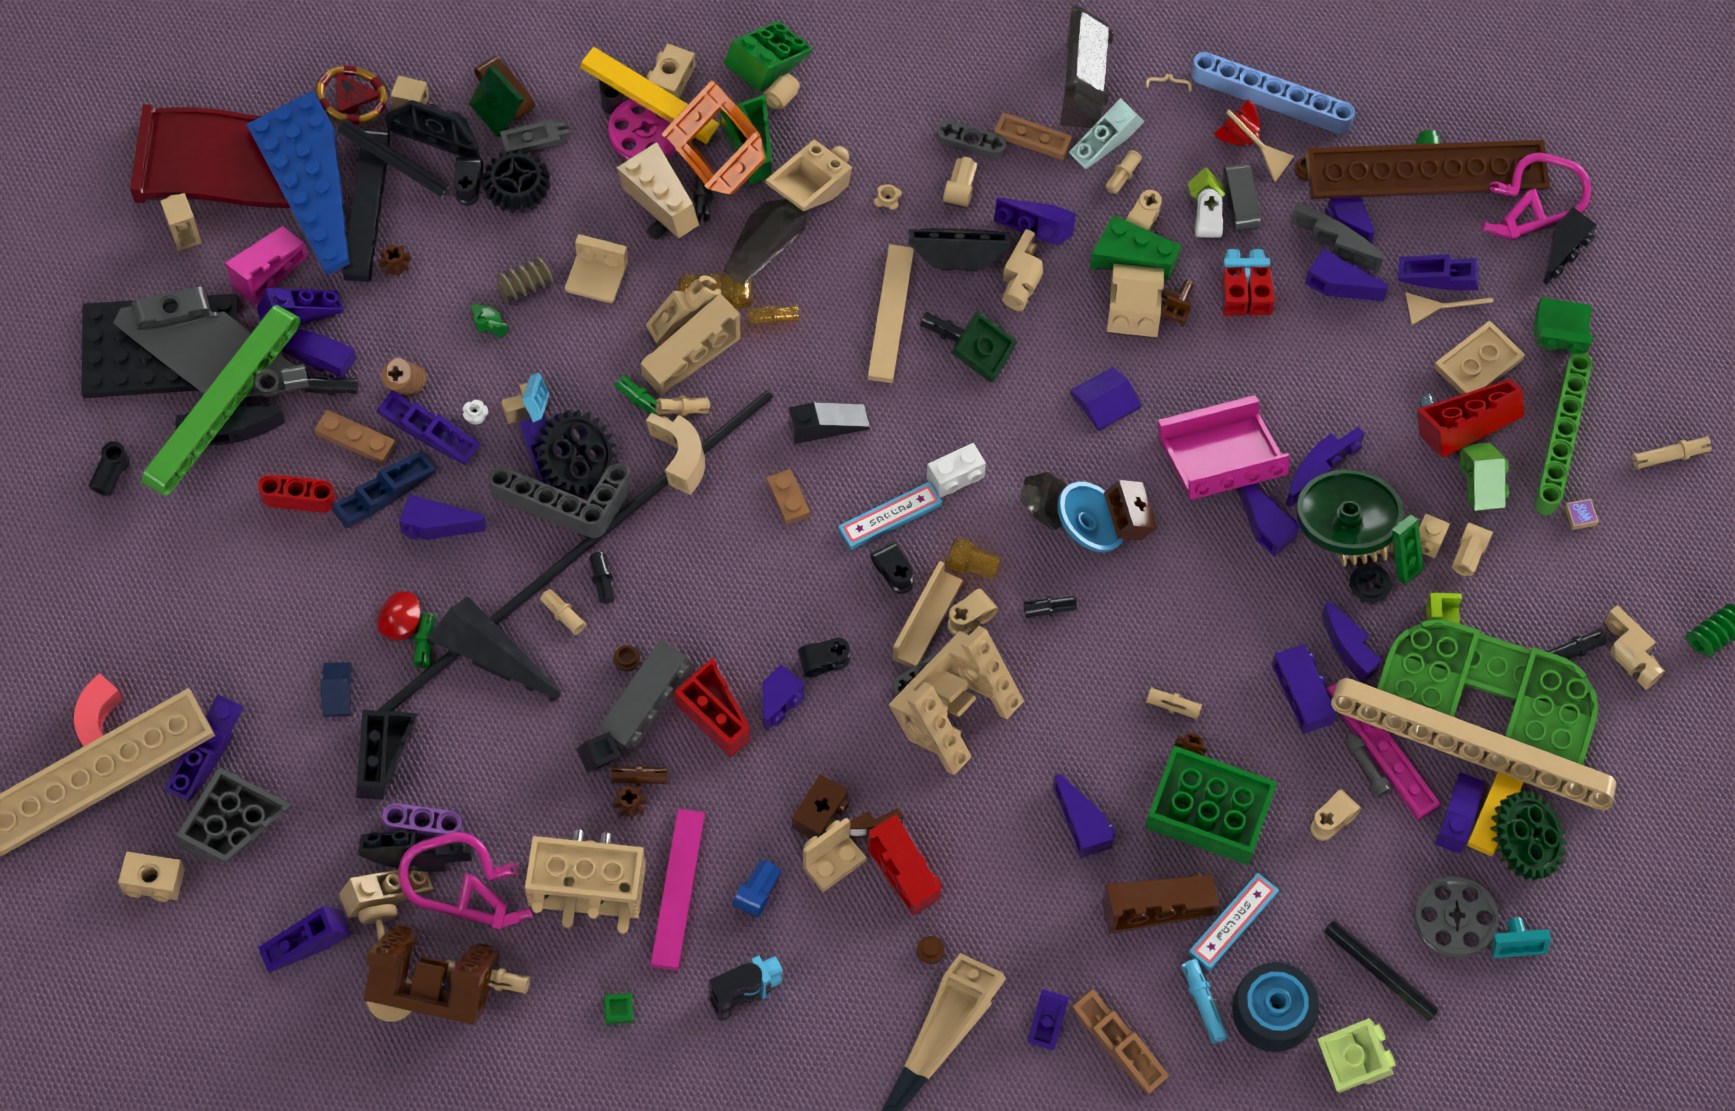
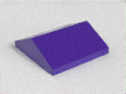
M1114 367L1070 390L1071 395L1098 431L1141 408V404L1129 380Z

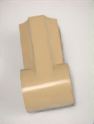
M957 158L951 180H948L946 184L943 202L968 207L973 189L972 183L978 164L972 158Z
M1468 522L1459 543L1461 546L1451 568L1462 576H1472L1493 532Z

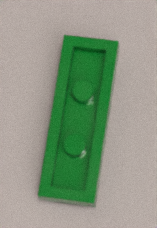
M1411 514L1403 521H1399L1392 529L1397 579L1404 585L1424 570L1419 521Z

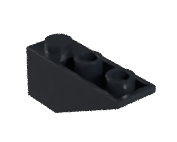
M1574 207L1558 222L1553 233L1543 281L1544 284H1547L1552 278H1559L1565 270L1564 266L1568 262L1572 264L1579 256V250L1583 246L1587 248L1595 239L1593 233L1597 224Z

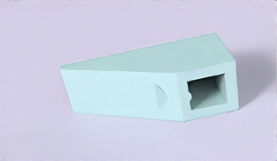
M1120 98L1069 153L1087 169L1125 142L1145 121Z

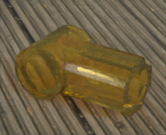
M955 538L945 565L955 572L964 573L970 571L994 579L1002 556L978 549L972 542L966 539Z

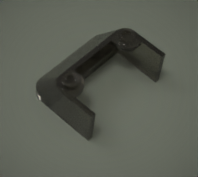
M1071 7L1066 44L1068 51L1060 126L1092 128L1101 119L1103 106H1108L1109 91H1104L1107 48L1108 44H1112L1113 29H1109L1108 23L1082 7Z

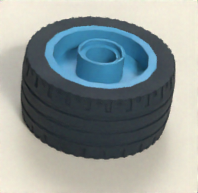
M1280 962L1262 964L1246 974L1237 987L1232 1004L1233 1020L1240 1035L1252 1046L1268 1052H1283L1303 1042L1312 1031L1319 1012L1318 993L1311 979L1295 966Z

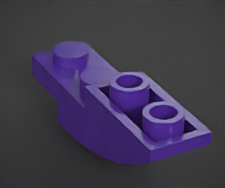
M1359 427L1339 440L1331 433L1310 451L1293 478L1286 500L1288 508L1298 503L1299 495L1308 482L1321 474L1332 471L1342 462V458L1348 454L1352 456L1362 448L1365 433Z
M217 694L206 715V719L215 736L182 754L164 788L165 791L190 802L205 783L234 735L231 731L244 708L242 705Z

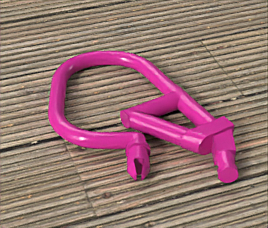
M1532 153L1522 158L1515 167L1511 185H1505L1496 181L1489 184V189L1494 193L1503 194L1504 196H1517L1524 169L1530 163L1541 161L1568 168L1577 174L1582 184L1581 200L1575 207L1579 212L1582 213L1586 209L1591 196L1590 179L1586 171L1579 164L1572 160L1546 153ZM1532 189L1527 191L1502 219V224H1489L1484 221L1481 231L1490 232L1494 236L1502 237L1509 241L1522 234L1556 224L1569 211L1545 217L1537 190ZM1530 203L1536 220L1517 226L1516 218Z
M453 832L419 842L410 847L400 861L398 877L402 891L416 906L492 925V928L502 929V927L519 923L527 918H533L531 907L526 908V910L513 911L506 914L507 904L476 875L470 873L464 874L457 905L428 900L415 893L408 877V868L412 859L420 852L453 842L469 844L477 851L485 877L488 880L497 878L501 880L503 877L515 875L520 870L518 868L512 871L511 867L519 866L512 862L501 867L496 866L493 869L486 847L479 839L470 834ZM472 888L496 909L495 914L468 908Z

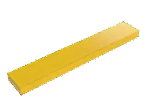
M595 47L591 49L581 62V69L670 123L689 105ZM712 119L695 138L707 145L718 130L720 123Z

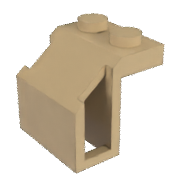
M1113 264L1107 332L1158 337L1164 269Z

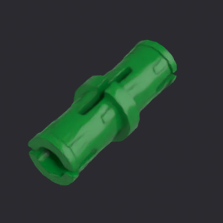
M625 374L620 377L621 382L617 380L614 388L630 398L634 406L639 405L649 414L654 413L658 415L655 405L660 403H657L656 399L648 394L646 388H640L627 378Z
M427 612L420 613L418 631L413 640V643L416 645L412 665L418 667L419 663H421V668H428L430 666L431 646L433 645L426 641L434 630L436 616L430 613L428 619Z

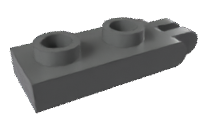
M554 119L500 132L506 155H509L510 149L514 154H518L520 149L523 153L557 146L562 143V140L571 136L567 122L561 121L556 123Z

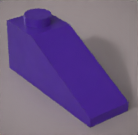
M409 494L399 520L401 533L411 539L421 538L429 540L483 532L487 527L485 515L411 494Z
M1461 772L1459 773L1434 845L1461 854L1476 816L1485 781Z
M1061 774L1055 775L1053 788L1080 858L1111 849L1113 840L1116 838L1112 823H1107L1105 815Z
M322 906L258 948L267 971L272 972L326 950L351 935L342 910Z

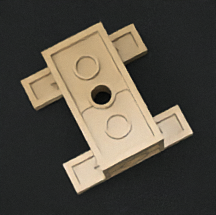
M978 626L970 635L959 631L889 704L908 740L936 753L946 771L952 775H955L972 757L960 736L961 731L953 727L947 718V712L960 717L976 700L975 695L966 690L969 688L990 698L999 716L1008 719L1024 702L989 633L981 626Z

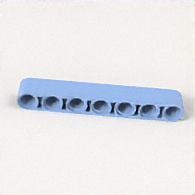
M1207 52L1199 53L1194 58L1191 76L1198 84L1245 101L1249 99L1256 105L1334 133L1344 134L1351 128L1355 110L1347 102Z

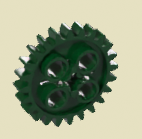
M1525 791L1516 792L1500 800L1501 806L1495 807L1498 815L1491 818L1497 823L1496 826L1491 827V830L1496 832L1497 835L1492 838V841L1499 844L1495 851H1502L1503 853L1500 861H1508L1507 869H1515V875H1523L1524 880L1531 878L1538 880L1551 876L1552 872L1558 871L1557 865L1563 864L1560 856L1566 855V851L1561 848V845L1567 844V841L1561 838V835L1566 833V830L1559 828L1563 821L1562 819L1556 820L1557 810H1549L1550 801L1543 803L1542 795L1535 796L1533 791L1528 793Z

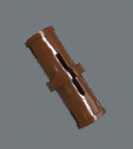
M637 764L636 767L612 766L611 781L614 784L636 783V786H642V783H667V767H643L642 764Z

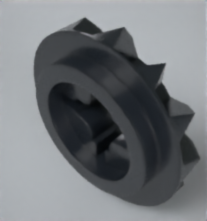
M1364 564L1357 567L1352 572L1349 580L1352 596L1358 597L1361 603L1364 601L1371 604L1379 601L1382 602L1389 595L1392 586L1389 574L1383 568L1374 564ZM1374 577V587L1366 591L1365 583H1368Z

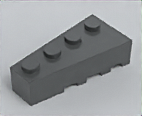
M660 639L599 729L603 733L610 731L613 740L630 751L633 746L636 747L641 742L646 729L657 719L661 710L673 697L674 691L684 683L695 669V666L687 656Z

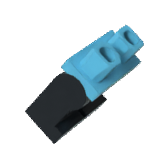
M760 956L751 959V963L743 964L709 979L708 998L720 1021L731 1017V1008L743 1002H755L759 999L760 995L762 999L770 997L771 988L782 983L781 974H783V969L776 956L763 962Z

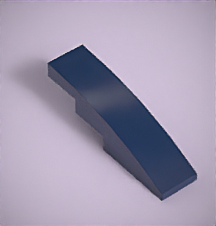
M422 451L417 452L379 470L376 478L357 486L354 494L333 503L331 510L345 528H348L385 508L434 474L436 468Z

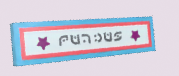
M928 482L839 525L838 531L851 551L941 507L942 501L931 483Z
M1257 873L1189 950L1188 955L1193 959H1198L1199 964L1210 972L1278 894L1279 889Z

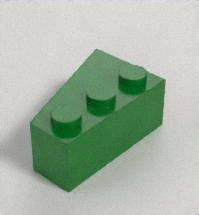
M766 94L736 104L760 134L765 155L763 164L747 179L749 185L767 179L772 175ZM720 110V127L733 154H735L747 141V138L723 110Z
M1113 215L1091 254L1089 269L1097 270V268L1113 270V264L1164 269V280H1168L1179 261L1182 245Z

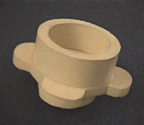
M889 184L879 186L877 189L878 197L874 199V204L877 207H888L890 210L897 209L898 198L902 195L901 190Z

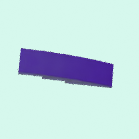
M393 390L376 411V413L422 443L466 465L480 446L479 442L441 415H433L418 403H410Z

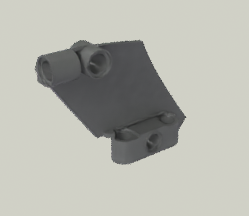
M193 287L135 300L131 303L132 306L121 308L113 322L114 325L203 394L206 393L252 334L225 312H211L205 287ZM170 303L178 305L177 310L173 313L165 312V307ZM278 354L267 369L257 374L255 385L246 397L262 395L266 398H272L278 393L309 387L305 365L295 366ZM265 379H273L275 384L272 388L265 389L261 386Z

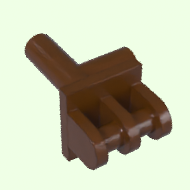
M1186 280L1179 293L1164 288L1161 297L1167 300L1160 315L1161 319H1164V317L1168 318L1171 323L1176 321L1180 323V326L1184 327L1192 306L1191 303L1186 301L1193 289V282Z

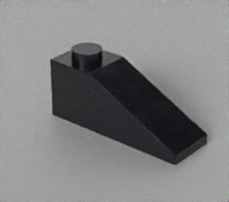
M813 402L789 407V425L794 444L870 429L864 404Z

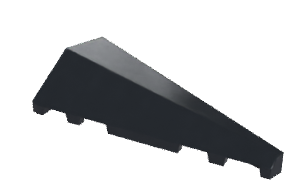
M468 596L447 611L427 638L426 642L434 645V643H437L447 648L448 652L454 656L458 653L472 660L473 665L509 682L511 679L524 684L525 689L531 692L535 689L549 696V700L552 702L560 697L561 690Z

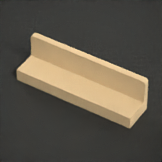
M941 561L936 566L893 646L892 660L909 668H913L921 663L963 584L962 579L944 572L945 563Z

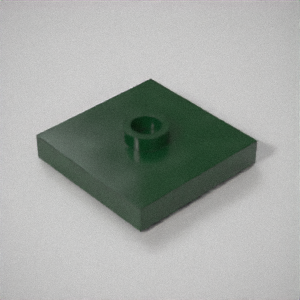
M489 66L469 105L497 137H501L500 132L508 129L524 98L496 66Z
M977 311L973 314L950 353L991 383L997 377L1018 341Z

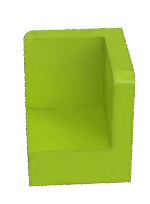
M1206 167L1187 183L1190 194L1196 200L1204 189L1215 190L1221 198L1225 195L1222 183ZM1209 196V200L1204 202L1208 207H1211V203L1216 201L1212 196Z
M1430 593L1426 602L1427 621L1448 620L1460 624L1459 605L1462 601V594Z

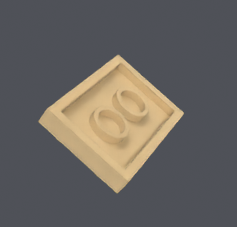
M1489 320L1435 362L1433 368L1462 395L1492 385L1524 360L1525 354Z

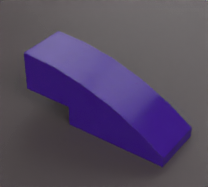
M1450 254L1399 257L1398 280L1428 288L1478 290L1479 265L1477 258L1451 259Z
M297 329L281 350L321 372L325 369L340 378L344 377L356 360L353 348L324 335L303 329Z
M1328 601L1325 604L1322 618L1331 643L1349 670L1364 684L1378 670L1382 659L1365 645L1369 635Z

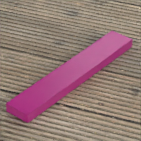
M1337 683L1326 689L1329 698L1333 697ZM1340 713L1354 734L1359 735L1366 744L1365 749L1417 821L1441 807V803L1388 731Z
M678 809L651 967L679 971L705 812Z

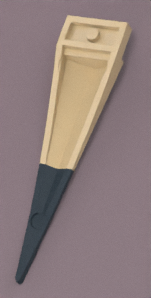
M961 953L957 956L943 976L915 1045L881 1111H902L992 1005L991 999L1006 980L1002 972Z

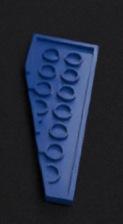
M314 90L246 125L323 270L328 276L349 265L350 261L344 225L343 196L337 160L338 150L335 141L336 131Z

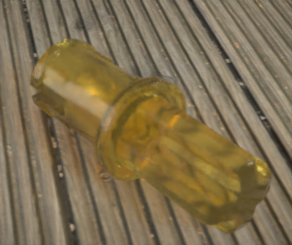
M775 304L772 307L748 309L749 323L773 322V325H776V322H799V314H789L798 313L799 308L798 305L775 307Z

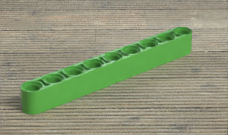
M278 305L270 309L146 468L141 478L142 484L163 496H168L253 388L257 374L270 366L294 335L300 324L298 316Z

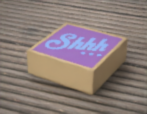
M1591 499L1566 503L1564 508L1572 530L1597 526L1599 521Z

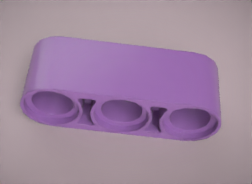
M395 803L388 805L382 813L387 832L416 830L418 839L435 838L453 832L464 833L461 818L454 811ZM393 817H402L399 823H390ZM421 820L429 821V824L425 827L417 826V823ZM448 824L457 825L452 831L444 830V827Z

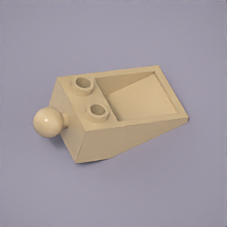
M814 139L768 177L765 183L802 211H806L833 200L849 186L852 167L847 164L849 152L842 146H836L830 151Z

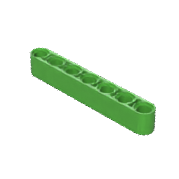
M1584 352L1572 354L1563 373L1534 501L1535 509L1542 515H1552L1555 513L1563 497L1592 367L1590 356ZM1564 409L1570 410L1572 413H1568ZM1559 431H1563L1568 435H1563ZM1554 453H1559L1563 457H1558ZM1549 475H1554L1558 479H1553ZM1544 497L1551 498L1553 502L1547 501Z

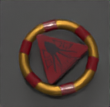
M339 66L332 68L321 75L315 86V94L324 111L330 118L338 122L347 119L354 125L369 123L380 117L387 105V92L383 83L374 74L360 67ZM347 76L361 77L370 82L375 90ZM333 78H335L337 111L332 108L324 96V89ZM378 99L371 112L364 115H348L357 112L359 106Z

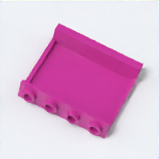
M1256 395L1158 420V439L1190 500L1289 474V454H1281L1259 414V401Z

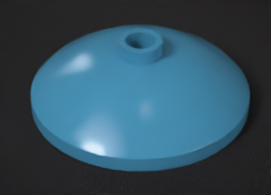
M1074 482L1068 485L1058 498V514L1064 529L1075 542L1089 550L1104 553L1116 549L1124 539L1117 538L1105 500V490L1092 483Z

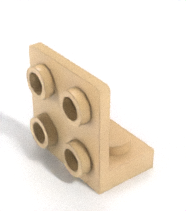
M578 234L575 241L577 256L565 285V291L612 304L628 264L627 246Z
M847 818L841 822L837 820L830 824L826 829V833L819 838L817 836L812 837L805 843V848L803 849V869L822 892H825L866 862V856L850 838V821Z

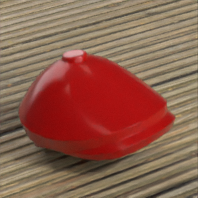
M400 591L387 598L376 619V629L380 634L390 640L400 641L409 638L414 633L420 618V603L415 594Z

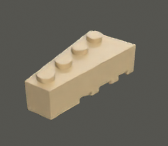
M657 142L617 167L623 190L675 236L680 238L699 226L693 203Z
M720 293L653 353L648 354L642 360V377L662 396L740 340V313Z

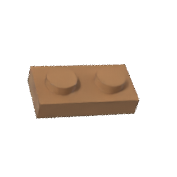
M791 469L766 477V482L785 525L810 517V510Z

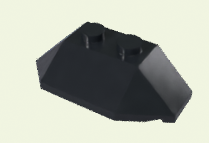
M410 100L387 113L385 117L387 129L390 132L460 157L480 158L479 147L468 121L459 113L442 110L434 104L428 105Z
M950 228L909 229V245L933 268H939L943 271L952 269H964L969 272L984 270L1011 246L1010 232Z

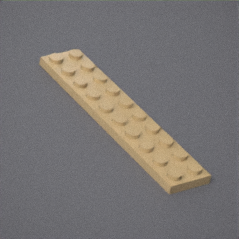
M188 688L0 793V857L214 737L215 734L192 691Z

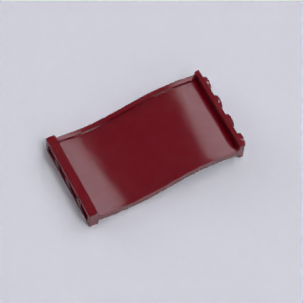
M143 104L130 185L134 203H144L145 199L168 198L171 195L185 193L186 198L253 207L291 208L246 125L261 116L197 107L154 108L153 105Z

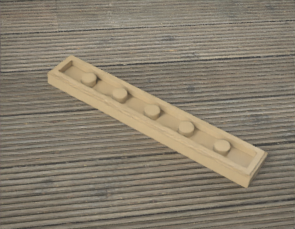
M889 244L868 380L893 383L914 254L912 247Z

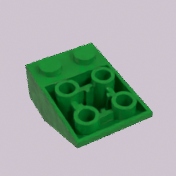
M776 21L732 40L723 64L760 92L769 88L780 76H784L812 52L813 48L805 43L802 38L791 32L786 25Z

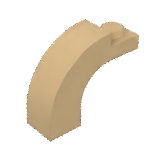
M651 413L646 419L650 435L678 449L676 456L665 469L668 483L670 486L691 495L699 485L705 470V456L699 435L694 426L680 415L672 422L665 416L660 417Z

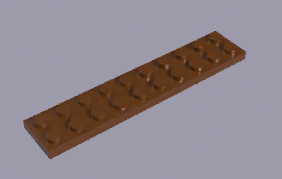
M1544 140L1307 148L1305 150L1311 199L1492 192L1489 189V184L1496 181L1505 185L1512 184L1515 167L1522 158L1532 153H1546ZM1541 161L1530 163L1522 173L1519 191L1549 189L1550 182L1547 163Z

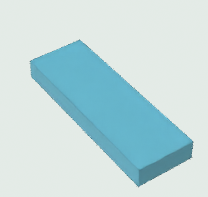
M539 373L530 376L522 398L533 422L542 419L550 395Z

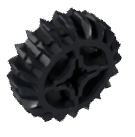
M510 149L509 155L505 156L500 152L499 159L492 157L491 165H486V173L483 175V189L488 201L492 200L494 207L500 206L503 212L510 208L512 214L516 209H520L523 214L525 208L528 207L533 211L534 204L541 205L542 198H547V190H550L551 186L549 181L550 173L545 162L541 163L539 156L533 158L531 151L524 155L521 149L518 151V154H514ZM514 177H517V182L519 183V186L516 185Z

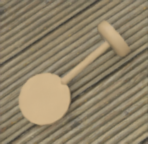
M391 904L368 907L358 912V919L363 924H376L378 940H380L385 934L383 922L390 921L396 917L397 907ZM407 977L406 983L412 984V981ZM366 1001L370 1012L376 1018L385 1022L399 1021L406 1018L412 1012Z

